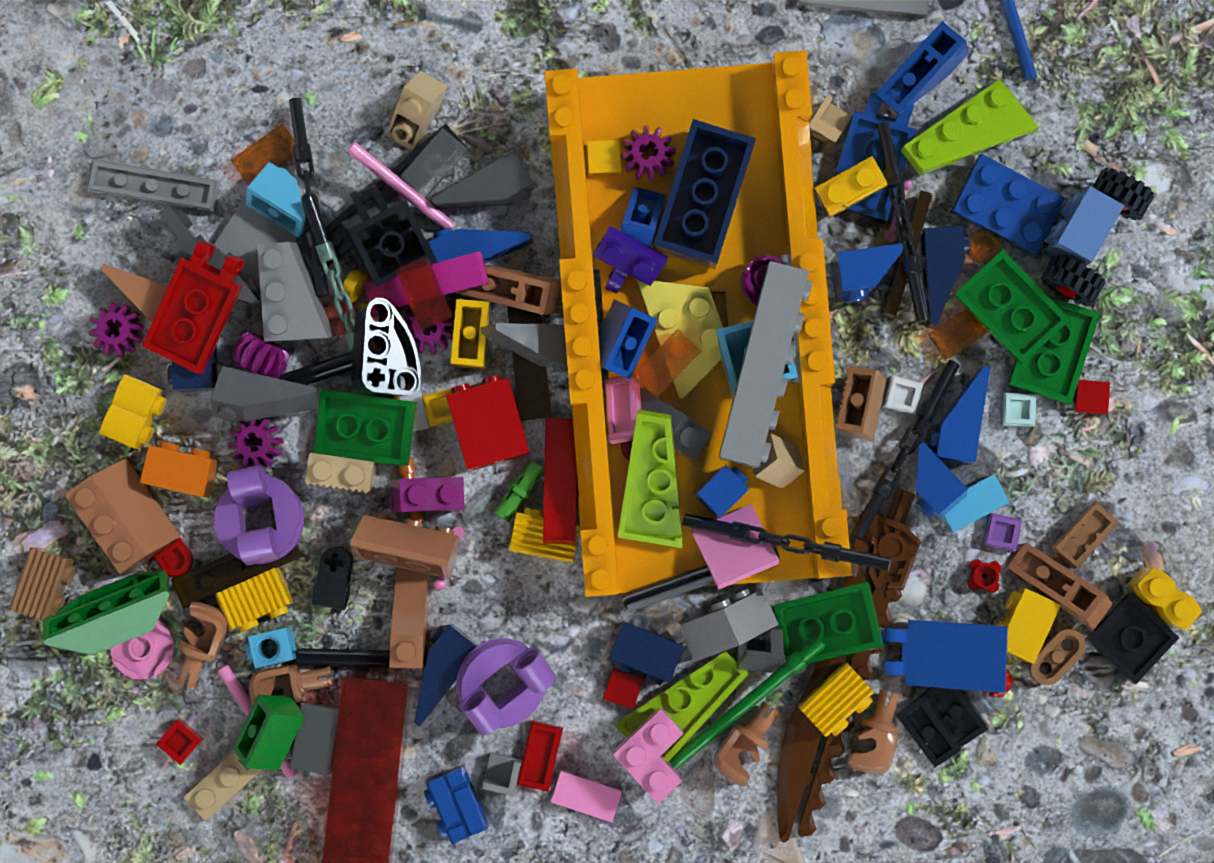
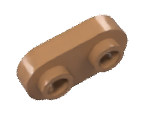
M1068 628L1055 632L1042 646L1035 663H1029L1028 671L1031 678L1043 685H1052L1058 682L1084 654L1086 643L1082 634ZM1068 638L1071 641V647L1065 651L1061 644L1064 639ZM1043 662H1047L1049 665V671L1046 674H1042L1039 670Z

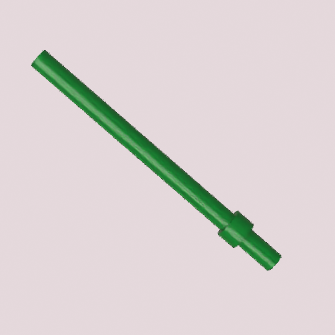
M818 636L800 652L794 651L786 658L787 662L679 750L671 758V764L676 769L681 767L795 672L799 674L809 666L807 662L827 647L823 640Z

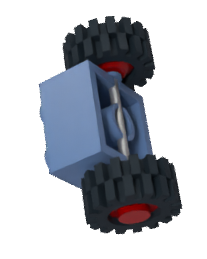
M1104 168L1093 187L1089 186L1081 193L1077 191L1073 198L1069 197L1060 211V214L1064 216L1063 219L1059 221L1057 226H1052L1044 240L1048 245L1043 253L1049 255L1052 259L1041 277L1043 284L1048 285L1049 289L1055 290V293L1058 295H1063L1066 299L1073 300L1077 304L1093 306L1106 281L1102 278L1103 276L1095 273L1096 271L1088 268L1087 265L1093 262L1119 214L1123 218H1130L1135 221L1143 218L1155 195L1151 191L1152 189L1144 186V182L1135 180L1136 177L1132 175L1127 176L1123 171L1118 172L1113 168Z

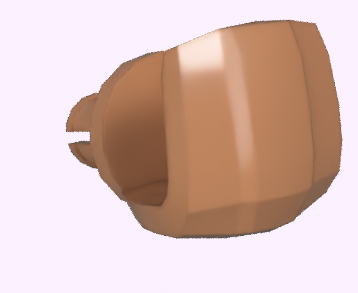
M192 602L189 606L188 614L198 619L204 626L205 631L197 632L191 625L187 624L183 632L188 640L180 641L178 649L183 652L185 658L175 681L180 685H184L187 674L190 673L191 675L186 686L190 688L196 687L203 663L215 660L228 628L226 619L220 609L201 602Z
M294 664L257 671L249 681L251 706H253L258 694L273 696L278 688L284 690V697H291L292 699L294 697L296 703H302L304 695H306L305 692L334 687L333 678L319 680L321 677L331 676V668L327 666L326 668L302 673L301 670H298L297 665Z
M879 689L873 718L869 717V720L862 718L861 725L869 727V729L857 735L858 740L872 738L876 742V747L867 753H851L847 760V765L851 768L879 775L890 769L900 729L894 728L895 724H892L900 695L891 693L889 703L886 706L888 691Z
M762 701L761 706L748 725L744 724L741 726L737 723L732 728L714 755V762L718 771L739 786L745 787L750 780V775L741 765L739 753L743 750L748 751L754 762L758 763L760 757L757 746L766 751L769 745L765 742L763 736L780 714V712L772 708L764 719L763 716L770 707L764 701Z

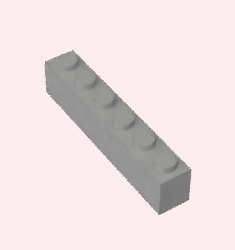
M769 261L718 459L756 469L759 468L760 462L766 463L768 460L771 443H767L766 439L769 429L775 430L780 412L774 410L777 397L783 398L788 381V378L782 377L785 364L791 366L796 346L790 345L794 332L800 333L804 314L799 312L801 301H808L813 281L807 280L808 270Z

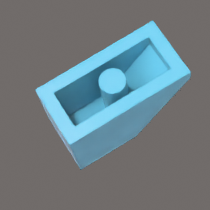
M268 162L247 187L245 205L300 238L303 234L305 213L297 180L286 169L278 168Z

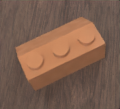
M128 458L89 476L64 494L119 574H130L153 558L162 549L182 537L146 484L140 483L141 477Z
M373 512L372 516L363 514L350 543L358 559L451 579L460 545L459 536L454 535V530L436 526L435 530L422 528V523L405 519L404 523L391 521V516L383 513Z

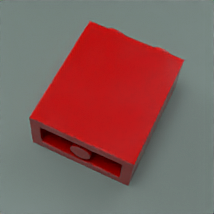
M500 375L482 379L483 385L470 388L469 383L451 388L452 394L446 395L467 472L526 456L530 453L509 378L501 380Z

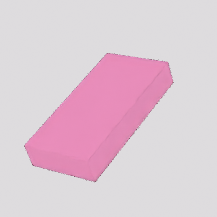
M632 374L631 379L623 376L605 379L608 442L617 444L633 441L638 409L641 410L640 377Z
M561 770L551 802L613 822L622 790Z

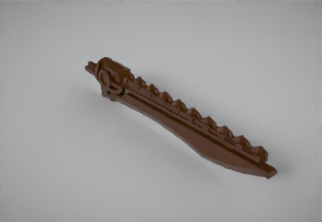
M899 488L896 490L887 517L876 515L862 541L854 538L852 550L868 553V545L871 544V554L891 558L889 571L871 567L866 569L873 586L872 597L880 629L887 628L893 622L888 604L891 602L896 603L902 597L901 590L905 588L921 544L920 539L909 530V526L905 525L915 494ZM861 510V511L858 513V520H859L860 516L862 515L863 510ZM851 563L852 576H845L843 588L867 582L863 573L864 566ZM883 647L852 654L849 665L863 680H868L874 674L869 659L870 654H878ZM847 656L817 663L799 702L788 719L782 742L777 780V821L779 838L783 843L789 840L806 785L811 787L798 824L797 834L800 836H811L817 830L812 811L820 810L826 804L821 786L822 784H830L836 778L831 759L840 758L845 752L840 736L841 733L837 736L830 733L826 737L815 773L810 772L822 732L799 709L798 705L841 666ZM852 714L846 718L849 724L842 732H849L855 726Z

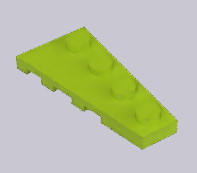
M723 651L613 725L627 738L661 707L684 733L661 755L669 762L749 673L746 670L737 669V662L726 651Z

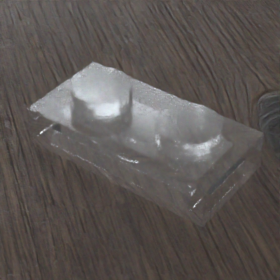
M844 451L837 453L838 476L840 477L842 510H847L848 518L862 514L860 509L862 507V497L859 490L853 484L851 476H853L854 470L851 460L845 456Z

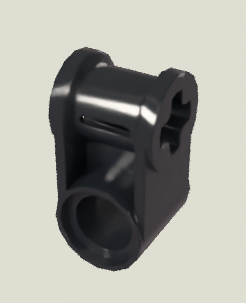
M342 546L330 548L321 555L318 575L313 589L312 605L346 610L354 563L353 555L347 548ZM338 553V557L344 561V565L335 569V564L330 562V558L335 557Z

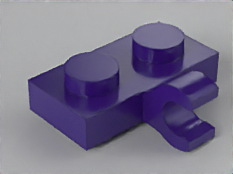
M611 226L605 232L593 254V257L614 267L608 276L609 281L605 289L615 294L620 290L627 274L651 286L666 264L668 257Z

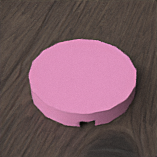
M158 619L152 631L109 649L111 650V660L114 666L127 677L132 679H150L162 674L171 664L175 655V638L171 629L161 619Z

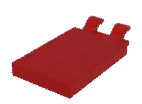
M203 241V243L197 242L190 260L185 257L180 258L142 343V347L199 375L204 373L241 291L242 285L234 282V280L241 272L245 260L234 255L232 257L228 255L222 270L208 264L216 246L206 241Z

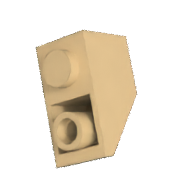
M423 71L415 75L402 90L386 136L413 152L438 113L448 86Z

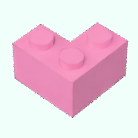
M661 707L613 750V756L657 804L682 782L681 776L661 755L684 734L683 730Z

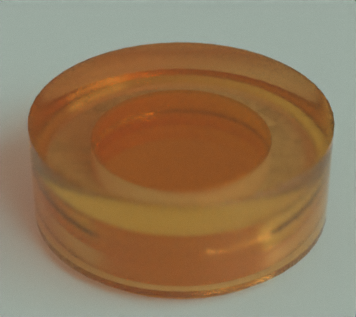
M979 230L969 237L970 251L967 255L971 260L977 263H986L998 254L1000 244L994 233L988 230Z

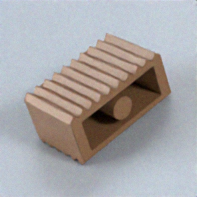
M851 366L848 368L850 373L846 375L848 377L845 381L847 385L843 387L845 392L842 393L844 396L841 399L843 404L839 406L841 408V411L838 412L840 417L837 418L839 423L835 426L846 437L874 441L887 379L878 370Z
M30 547L9 610L41 621L49 615H55L64 606L65 599L62 598L64 589L72 583L76 569L72 567L74 559L39 547Z

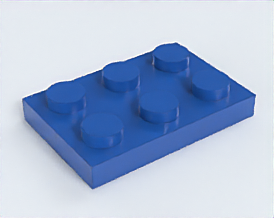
M980 154L977 156L950 212L1034 256L1038 255L1065 197Z

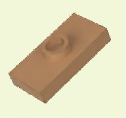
M1093 500L1050 548L1072 569L1077 570L1119 524V521L1096 500Z

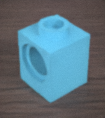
M292 626L248 636L249 643L245 644L247 659L249 663H254L255 668L297 658ZM267 639H271L277 644L278 650L274 657L267 656L263 651V644Z

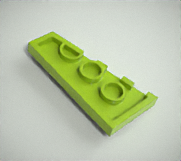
M999 79L903 146L901 152L919 175H923L953 164L964 157L980 154L988 148L999 144L1001 146L1023 135L1028 136L1036 133L1040 127L1001 79Z
M638 409L618 538L683 549L672 418L669 414Z

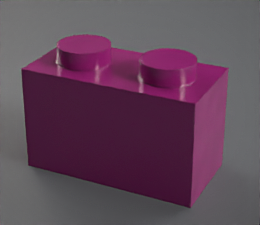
M408 478L391 480L392 513L465 510L464 478Z

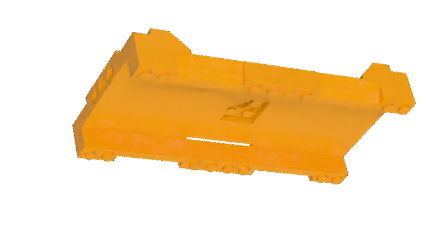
M807 50L776 52L773 54L771 63L583 78H578L577 68L545 71L549 136L560 246L559 264L570 404L573 413L579 490L578 501L585 597L627 593L706 565L691 532L695 528L683 526V518L685 513L715 520L718 519L695 497V494L725 465L730 469L736 466L748 478L745 485L749 490L723 516L752 504L762 527L768 533L781 536L793 534L807 537L813 543L823 545L825 541L850 549L847 510H842L831 386L835 384L824 245L823 239H818L811 164L812 152L809 121L812 117ZM695 119L756 138L716 268L711 269L666 255L668 256L666 264L654 281L709 287L723 328L754 319L757 305L752 304L744 296L740 279L744 267L755 257L769 255L778 257L781 260V255H787L788 266L808 270L807 280L813 282L808 301H801L799 312L804 314L800 333L794 332L798 383L787 382L783 398L777 397L774 410L780 411L775 430L769 429L768 435L771 433L796 444L799 447L805 471L783 488L756 478L752 467L718 459L733 401L722 360L711 369L684 399L679 400L654 329L633 372V374L640 377V387L713 433L693 463L675 451L683 536L682 549L618 538L629 461L621 452V443L611 444L608 442L606 398H603L593 270H600L604 320L614 299L647 315L648 312L637 284L638 279L627 274L617 294L605 289L609 281L608 276L614 267L593 257V254L609 226L621 231L622 222L634 186L665 194L651 246L653 248L692 121ZM644 125H648L649 134L652 135L657 127L661 128L660 139L667 135L672 137V141L667 146L676 148V154L669 156L674 161V166L672 168L663 166L666 171L664 178L660 177L655 171L653 182L648 181V173L644 172L642 178L637 180L635 179L637 168L631 172H626L625 166L630 161L621 160V174L589 176L587 141L620 139L621 156L622 152L629 151L622 146L623 141H633L630 135L632 130H636L642 136ZM648 148L646 152H643V158L648 160L650 156H654V149ZM608 370V379L621 376ZM789 539L790 547L804 549L803 545L806 542ZM776 545L779 553V564L733 584L852 576L851 563L823 560L820 554L811 552L808 554L789 552ZM714 582V583H712V584H709V585H706V586H703V587L716 586V584H715V582Z

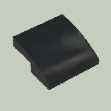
M930 687L896 714L935 768L960 752L964 745L989 729V724L961 689Z

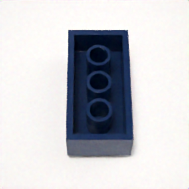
M693 119L653 249L711 269L716 268L756 138Z

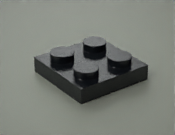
M1128 592L1085 640L1128 681L1136 685L1180 637L1132 592Z

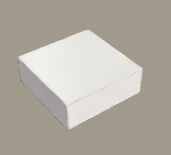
M892 375L883 407L915 415L923 384Z

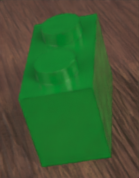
M258 694L232 749L245 768L279 770L298 730L302 726L305 715L291 697Z

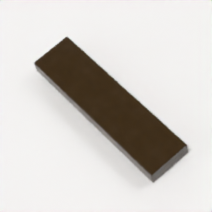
M923 190L916 195L909 217L914 234L913 245L915 252L932 199V193ZM906 227V231H905L903 240H904V239H909V234H908V229H907V227ZM907 248L908 256H911L910 248ZM903 251L897 257L880 313V317L889 320L897 315L908 279L904 274L902 265Z
M507 306L509 323L541 324L540 314ZM512 351L520 420L552 418L546 367H540Z
M298 542L285 556L265 564L246 565L242 560L230 553L173 578L171 582L183 609H187L192 602H203L214 597L216 593L304 556Z

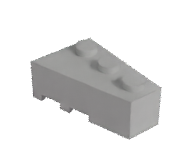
M299 242L257 244L264 342L337 337L324 310L323 301L316 295L314 279Z

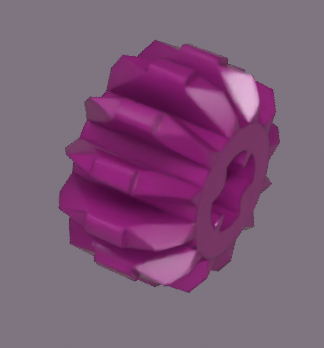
M648 125L643 126L642 136L636 130H632L630 135L633 141L624 140L622 146L629 150L621 153V160L630 161L626 164L625 170L626 172H631L637 168L635 179L637 180L642 178L644 172L648 173V181L653 182L655 171L660 177L664 178L666 171L663 166L668 168L674 166V161L669 156L676 154V148L667 146L672 141V137L667 135L660 139L662 129L659 127L655 129L653 135L649 134ZM648 148L654 149V156H650L648 160L643 158V152H646Z
M424 300V310L420 311L418 306L413 305L411 308L416 314L415 318L405 315L404 320L412 324V326L407 327L410 333L414 334L412 337L415 344L419 342L417 352L422 354L427 345H429L430 354L436 355V344H439L446 351L448 345L443 341L444 338L453 340V333L447 331V329H454V321H446L452 316L453 312L447 309L441 313L443 304L439 301L431 310L430 302ZM429 320H434L437 331L434 334L430 331L431 335H426V331L422 326L425 322L430 324Z
M110 303L109 312L103 307L98 308V312L101 315L100 320L94 317L90 319V322L97 325V328L91 329L88 332L90 336L98 337L94 341L93 346L97 349L103 348V354L111 356L115 352L119 358L124 357L125 348L131 353L136 352L133 342L143 343L144 338L138 336L137 332L146 329L144 324L137 323L141 317L140 313H131V306L127 304L119 308L118 304ZM116 324L121 326L119 328L121 333L119 336L113 335L116 332L114 329Z
M250 332L242 334L232 354L235 363L251 373L277 379L284 373L290 358L287 350L273 341L264 342L263 336Z
M263 418L260 424L259 420L249 421V425L239 420L238 425L242 431L239 432L233 429L230 431V435L237 437V442H229L228 448H238L233 453L232 459L237 461L243 458L241 465L243 468L250 467L252 462L253 466L262 465V460L268 466L274 465L270 455L273 454L280 457L282 452L274 449V447L284 443L283 438L273 437L280 431V428L276 425L269 428L270 419ZM254 435L263 441L262 446H257L259 448L258 451L249 445L250 440H255L253 438Z

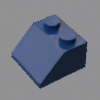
M903 244L837 252L830 261L835 300L844 299L845 304L864 301L863 298L867 297L903 251Z

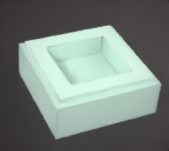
M1003 393L1001 426L1035 427L1036 394Z

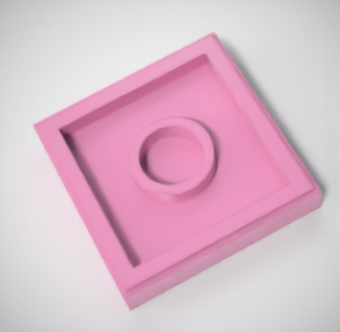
M752 504L716 519L729 523L736 521L763 528ZM699 529L691 530L718 590L779 564V559L770 543L753 544L733 540L729 536ZM750 530L749 538L759 539L758 534L760 532Z

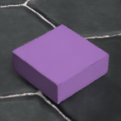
M989 513L982 544L1016 552L1022 520Z

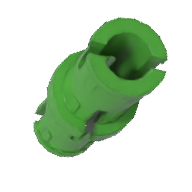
M529 459L513 482H509L507 485L509 487L492 511L509 523L524 500L528 501L531 497L529 493L543 475L544 468Z

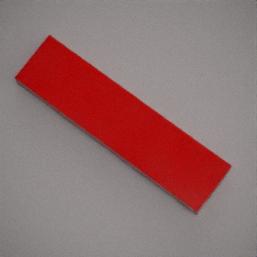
M545 418L543 544L575 545L577 464L573 418Z

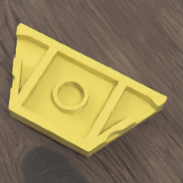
M638 280L637 284L648 315L658 319L654 332L678 399H684L721 360L716 330L722 329L723 325L709 287L654 281L649 286Z

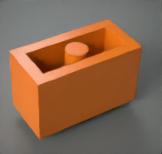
M160 441L159 447L148 446L140 483L210 498L218 460L209 459L211 452L191 448L190 454L178 452L179 445Z

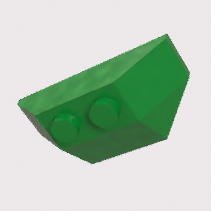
M166 571L137 572L78 596L60 608L55 615H49L43 619L44 643L52 647L93 655L152 631L169 597L168 575Z

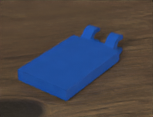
M871 92L865 113L854 112L834 177L873 156L885 178L884 171L886 168L877 124L882 122L890 123L898 167H901L903 173L907 158L903 155L901 149L914 139L916 129L908 127L914 105L910 106L902 114H897L896 119L878 114L882 100L876 93ZM886 186V188L871 194L868 198L846 210L887 222L893 203ZM893 188L894 195H896L897 188Z
M908 620V629L884 628V641L902 642V660L882 661V674L906 675L905 685L1005 693L1009 626Z

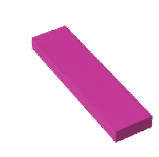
M479 251L409 270L378 287L372 281L363 284L368 301L383 298L389 301L394 308L487 284L489 281L482 254ZM371 307L372 314L378 313L375 308Z

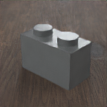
M305 701L301 703L299 708L305 715V718L287 754V759L291 760L290 769L329 775L334 771L344 707Z

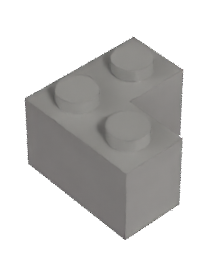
M747 588L731 595L732 602L729 601V598H726L711 605L712 611L708 612L706 607H703L688 614L690 620L679 625V628L694 662L737 647L779 625L763 589L750 594Z

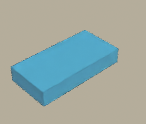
M995 474L968 487L967 496L943 516L951 533L1010 503Z

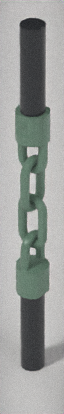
M312 195L302 200L317 243L315 248L325 275L330 279L335 294L334 303L339 318L344 321L347 331L344 336L349 350H352L353 353L354 308L340 278L341 270L333 242L329 241L315 195ZM333 260L336 270L332 269L329 272L326 262ZM335 278H336V281H337V284H338V287H339V290H340V291H338V288H337V285H336V282H335ZM345 298L350 313L343 315L339 300ZM367 374V381H372V384H374V377H369V374Z

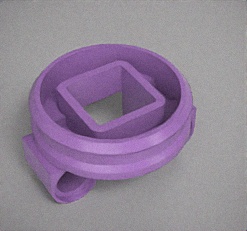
M262 465L228 472L227 482L229 488L219 499L214 514L215 532L220 543L227 551L242 560L246 565L265 564L282 558L294 548L303 531L304 510L299 497L283 481L266 475L265 468ZM272 502L277 530L275 531L272 527L246 532L243 509Z
M508 638L489 640L473 649L460 666L456 681L457 695L461 702L458 706L481 735H488L498 728L514 726L528 718L539 706L545 690L554 683L556 674L534 646L528 648L523 643ZM506 663H509L521 679V682L494 703L481 687V683Z

